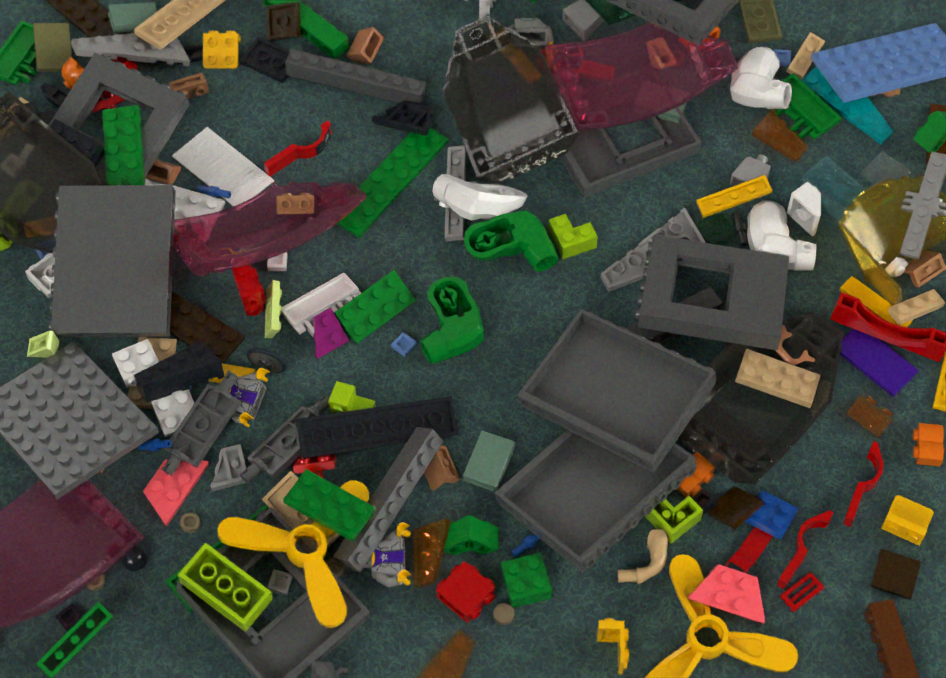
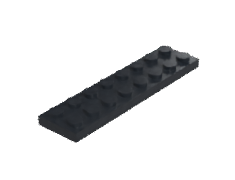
M452 396L296 419L302 459L405 444L416 427L433 429L440 438L458 435Z

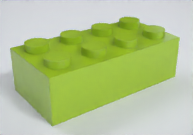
M207 543L199 549L178 574L181 584L245 632L272 601L270 590Z

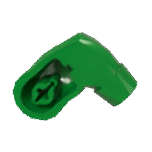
M530 211L502 214L490 220L475 223L465 232L464 244L466 250L471 257L479 261H490L502 256H514L522 253L537 272L548 270L558 261L553 242L549 239L545 227Z
M445 277L431 284L427 291V298L438 316L441 328L420 339V345L427 361L433 365L448 360L451 357L462 355L477 347L484 341V328L479 308L471 296L465 281L458 277Z

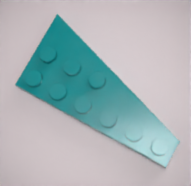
M817 66L801 79L829 107L880 145L893 135V130L868 97L843 103Z

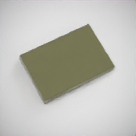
M739 0L738 4L748 43L782 40L783 37L773 0Z
M33 23L37 72H61L65 62L72 57L69 23Z

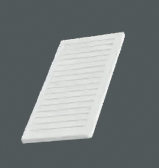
M208 127L172 155L175 160L207 186H216L221 190L231 191L230 198H222L238 211L271 183H274V179Z

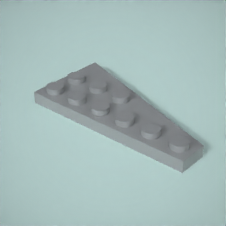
M135 33L72 39L71 43L76 56L92 57L94 53L110 56V59L127 57L129 61L155 63L158 60L166 61L170 65H173L174 62L183 63V66H189L190 60L178 38L161 50L138 37Z
M685 207L680 210L678 215L670 218L663 227L656 229L641 241L635 249L627 252L626 256L620 261H616L601 273L600 278L608 292L642 280L644 267L648 268V266H645L646 255L651 254L647 253L648 244L653 242L654 235L706 243Z

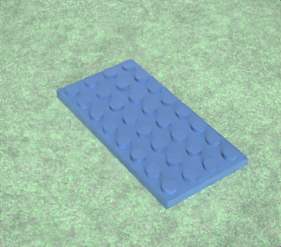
M936 23L815 52L811 54V60L844 103L946 77V35Z

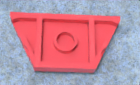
M165 459L145 487L143 492L164 525L168 526L209 466L208 461L202 460L197 468L185 461L181 462L173 476H170L161 470L169 460Z
M718 564L699 583L700 585L693 593L688 595L687 599L761 624L765 623L758 577Z

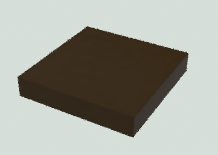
M292 2L266 6L268 41L300 37V3Z
M734 486L717 500L718 503L707 514L723 524L736 529L762 507L763 502L762 499Z
M881 549L870 587L911 600L921 561Z

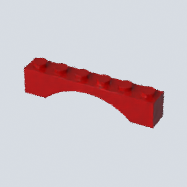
M843 292L840 293L830 320L940 362L946 352L945 332L935 328H908L892 324L872 313L860 299Z

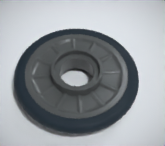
M252 348L247 351V359L258 368H264L276 373H282L287 369L285 360L272 351L263 348Z

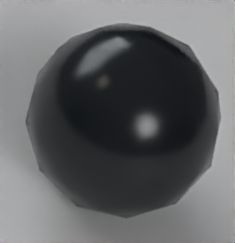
M130 546L122 552L121 563L128 571L136 572L142 570L146 565L147 554L141 547Z

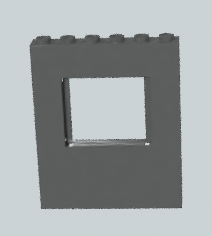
M607 0L698 46L739 2V0H703L695 10H692L673 0Z
M94 53L28 156L27 161L33 168L69 186L107 185L105 155L98 165L94 166L52 143L45 134L53 121L57 119L98 141L104 148V142L80 131V129L106 90L151 112L141 128L144 176H146L189 107L190 103L187 95L182 91L178 90L176 92L165 83H162V85L157 83L150 76L145 77L141 75L136 69L132 68L130 70L119 61L115 63L104 54Z
M651 65L537 108V120L583 197L590 196L700 153L701 138L695 134L692 124L686 120L684 112L680 111L666 89V84L662 83L659 73ZM643 80L659 84L680 115L679 124L656 118L653 113L647 112L663 139L620 155L596 115L636 100Z
M654 235L653 242L648 244L647 253H651L646 255L645 266H648V268L644 267L642 279H646V281L641 282L640 292H644L639 294L638 305L641 308L637 307L635 319H639V328L778 350L782 332L789 256ZM678 265L729 273L730 278L725 311L672 302Z
M272 507L267 511H261L255 520L289 532L292 530ZM301 538L296 540L295 548L299 552L305 554L314 553ZM226 544L220 550L216 549L217 552L244 572L250 569L268 552H271L307 591L304 568H299L292 564L286 552L250 550ZM332 571L331 573L337 581L347 607V616L344 622L334 628H327L319 623L307 592L257 633L251 626L246 632L181 584L180 580L177 582V586H175L179 596L254 678H302L311 670L312 662L322 661L370 618V611Z

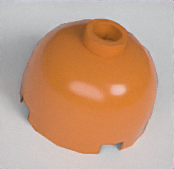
M72 57L65 62L61 70L62 77L65 80L63 84L70 90L84 70Z

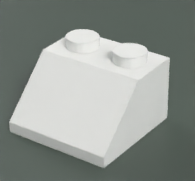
M807 181L791 194L787 214L812 237L816 234L821 216V193Z

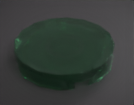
M713 214L705 218L701 217L697 229L706 243L722 245L732 238L734 224L725 214Z

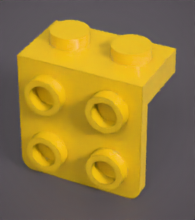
M208 31V33H203V67L218 69L237 68L238 43H241V36L236 31H226V33Z
M897 495L881 529L920 546L933 516V510Z
M605 618L599 620L597 642L618 643V674L622 675L623 669H627V662L629 661V649H625L627 648L629 630L625 628V621Z

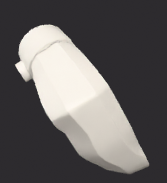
M756 47L745 53L735 64L732 70L730 85L731 96L734 102L754 108H788L792 89L790 83L773 79L780 67L779 59L774 51L766 47Z
M447 174L440 175L433 185V195L440 201L439 205L445 208L451 207L453 211L468 220L480 218L490 220L496 216L511 213L522 207L527 198L524 192L511 187L497 184H473Z
M770 200L761 201L754 205L747 216V239L750 250L789 256L788 269H793V271H812L816 258V244L801 240L796 241L789 237L787 214L784 207Z

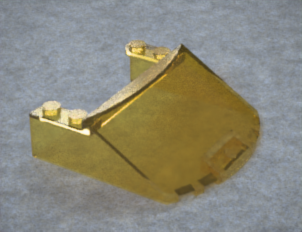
M907 175L896 180L891 178L871 186L854 199V202L846 208L838 225L867 285L872 283L891 306L901 302L902 288L887 273L885 268L896 257L903 258L906 262L913 259L900 256V250L912 216L911 212L901 210V206L907 205L903 203L904 198H908L905 196L906 191L919 193L924 175L909 178ZM940 191L938 198L943 199L942 202L946 203V196ZM938 215L937 218L932 217L921 253L946 240V216Z

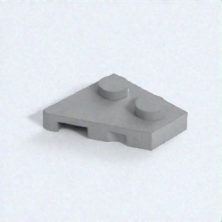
M241 445L222 448L218 457L219 462L216 464L215 476L210 485L212 492L247 483L240 477V473L246 469Z

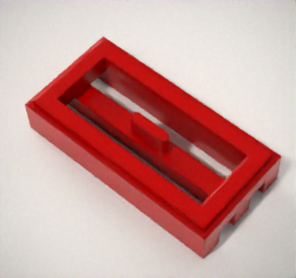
M809 572L782 593L779 598L794 613L821 592L825 586ZM809 579L812 580V582L809 585L803 588L791 599L787 597L797 588L803 585L806 581H808ZM813 586H818L798 603H796L795 605L793 604L794 601H796L799 597L805 594Z

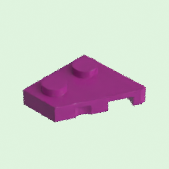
M331 307L313 316L314 355L316 359L349 341Z

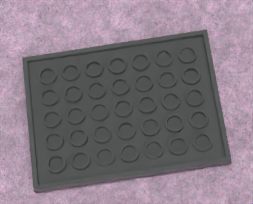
M75 342L70 343L56 352L55 355L49 356L0 387V436L56 499L64 496L159 433L158 428Z

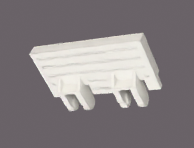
M342 273L283 306L281 313L299 335L307 329L312 337H314L313 316L330 307L335 312L351 301L352 297L355 298L361 294V292L345 273Z

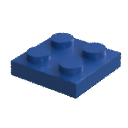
M762 490L758 498L762 499L763 506L745 522L782 540L798 508Z

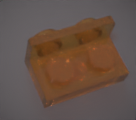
M860 395L846 414L879 438L889 424L893 423L894 419L891 417L893 414L884 407L879 409L875 406L877 402L868 395L865 398Z

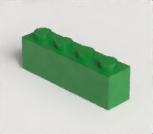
M97 602L36 663V666L47 677L53 678L113 618V615Z

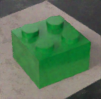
M541 553L501 562V574L510 605L513 608L551 599L552 589Z

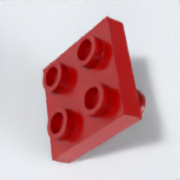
M111 93L106 100L100 98L91 112L93 114L101 110L116 108V104L126 100Z
M336 454L303 459L300 455L293 465L294 474L303 473L307 469L323 478L322 470L335 468L337 462Z

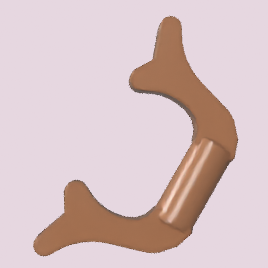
M782 325L781 339L778 350H776L778 355L791 365H797L804 361L814 362L815 359L808 355L807 350H804L802 356L798 359H793L784 350L782 342L786 338L791 337L792 333L787 332L785 326Z

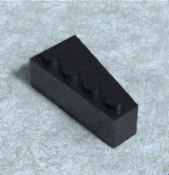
M203 341L195 343L133 375L138 392L147 403L172 395V391H185L190 389L189 386L197 383L203 385L209 383V379L217 377L219 380L225 377L221 360Z

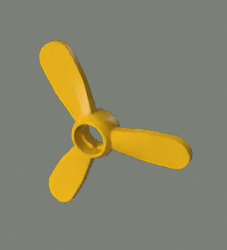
M348 481L340 487L365 502L369 500L367 487L359 481ZM228 517L222 520L217 531L218 538L222 543L250 550L286 552L292 564L299 568H304L307 594L319 623L327 628H334L344 622L347 616L344 598L337 581L323 560L327 550V539L336 534V532L316 521L312 525H298L289 532L265 523L243 518ZM304 537L311 538L316 541L317 550L310 554L301 553L295 548L296 540Z
M682 554L672 559L669 565V574L677 596L691 621L687 630V643L661 661L645 678H689L701 659L711 660L719 657L722 653L753 666L779 673L788 672L794 668L798 660V653L792 643L758 633L729 632L726 624L719 617L711 615L710 606L687 599L688 595L693 593L704 579L696 560L689 555ZM704 627L711 628L718 633L721 642H718L713 647H706L697 641L694 633H697Z

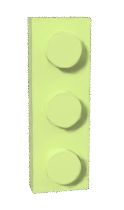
M272 280L266 288L265 338H273L281 329V322H279L282 309L281 305H279L282 295L280 281Z

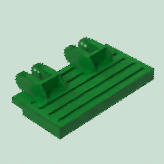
M22 20L0 49V80L15 86L19 81L27 84L31 82V78L21 72L33 76L37 74V71L30 67L36 59L33 24Z
M794 73L782 80V82L790 83L791 100L788 108L776 109L773 115L778 117L785 112L796 122L790 128L792 133L806 126L807 128L798 134L800 140L808 135L815 140L841 122L842 118Z

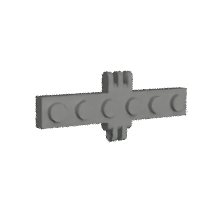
M465 145L448 147L447 175L466 181L467 160ZM451 207L446 208V242L464 240L465 218L453 211Z
M931 152L919 193L909 191L905 193V196L908 198H904L903 203L907 205H902L901 210L911 212L912 216L900 250V256L919 260L932 217L937 218L938 215L946 216V210H943L946 209V203L942 202L943 199L938 198L946 175V154Z

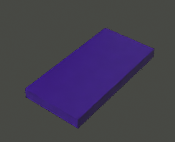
M852 329L833 348L834 351L892 397L904 388L919 372L917 368L881 340L855 329Z

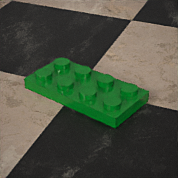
M393 270L335 311L334 314L352 341L357 344L416 300L395 270Z
M307 469L283 498L284 504L352 542L375 512L374 506Z

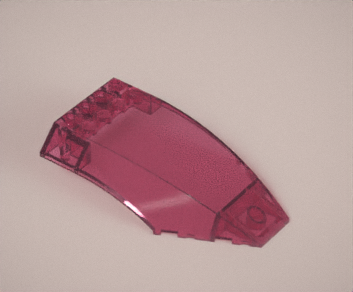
M651 22L605 38L545 46L546 71L567 128L575 131L629 124L668 112L690 101L738 69L727 40L707 36L698 46Z
M271 183V187L262 193L231 208L175 220L173 248L194 275L204 276L210 272H224L226 269L254 264L290 251L320 235L353 211L366 199V194L354 183H330V186H319L318 183H289V186H277V183ZM283 193H291L292 196L300 195V193H311L315 197L314 214L278 215L277 196H281Z
M39 480L20 497L0 510V628L42 615L57 607L91 584L144 538L129 520L89 480H86L59 499H56Z

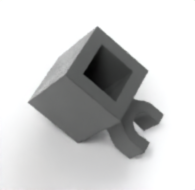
M312 662L311 678H340L341 674L347 675L348 668L333 670V662Z

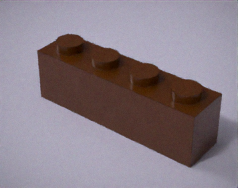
M894 600L869 603L864 612V618L872 629L870 632L871 640L878 647L877 659L879 663H883L885 669L883 677L919 678Z

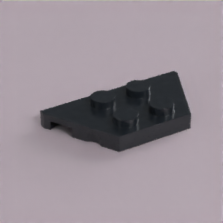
M404 100L396 106L386 109V114L380 117L374 115L371 119L377 125L427 136L434 111L432 106Z

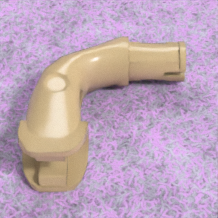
M651 530L648 535L647 549H650V565L642 568L636 567L634 570H618V582H637V584H641L662 571L665 567L668 539L664 530Z

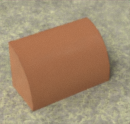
M374 27L360 30L346 57L362 64H371L384 38Z
M156 159L145 178L170 185L175 182L181 166Z

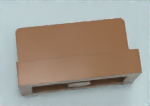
M924 251L921 253L919 260L912 259L908 262L904 273L909 274L913 285L919 288L946 270V266L940 252Z
M441 445L424 471L431 490L438 489L444 483H456L460 480L447 447Z

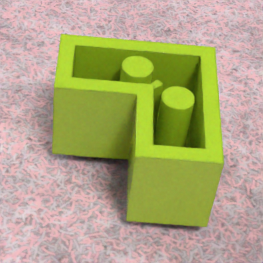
M566 214L549 219L548 231L562 259L597 248L598 236L590 222L573 228Z
M336 381L328 401L330 414L376 407L374 400L356 396L355 386Z
M688 496L676 507H673L665 499L663 502H659L649 515H645V517L656 529L664 530L668 542L672 544L701 521L703 510Z

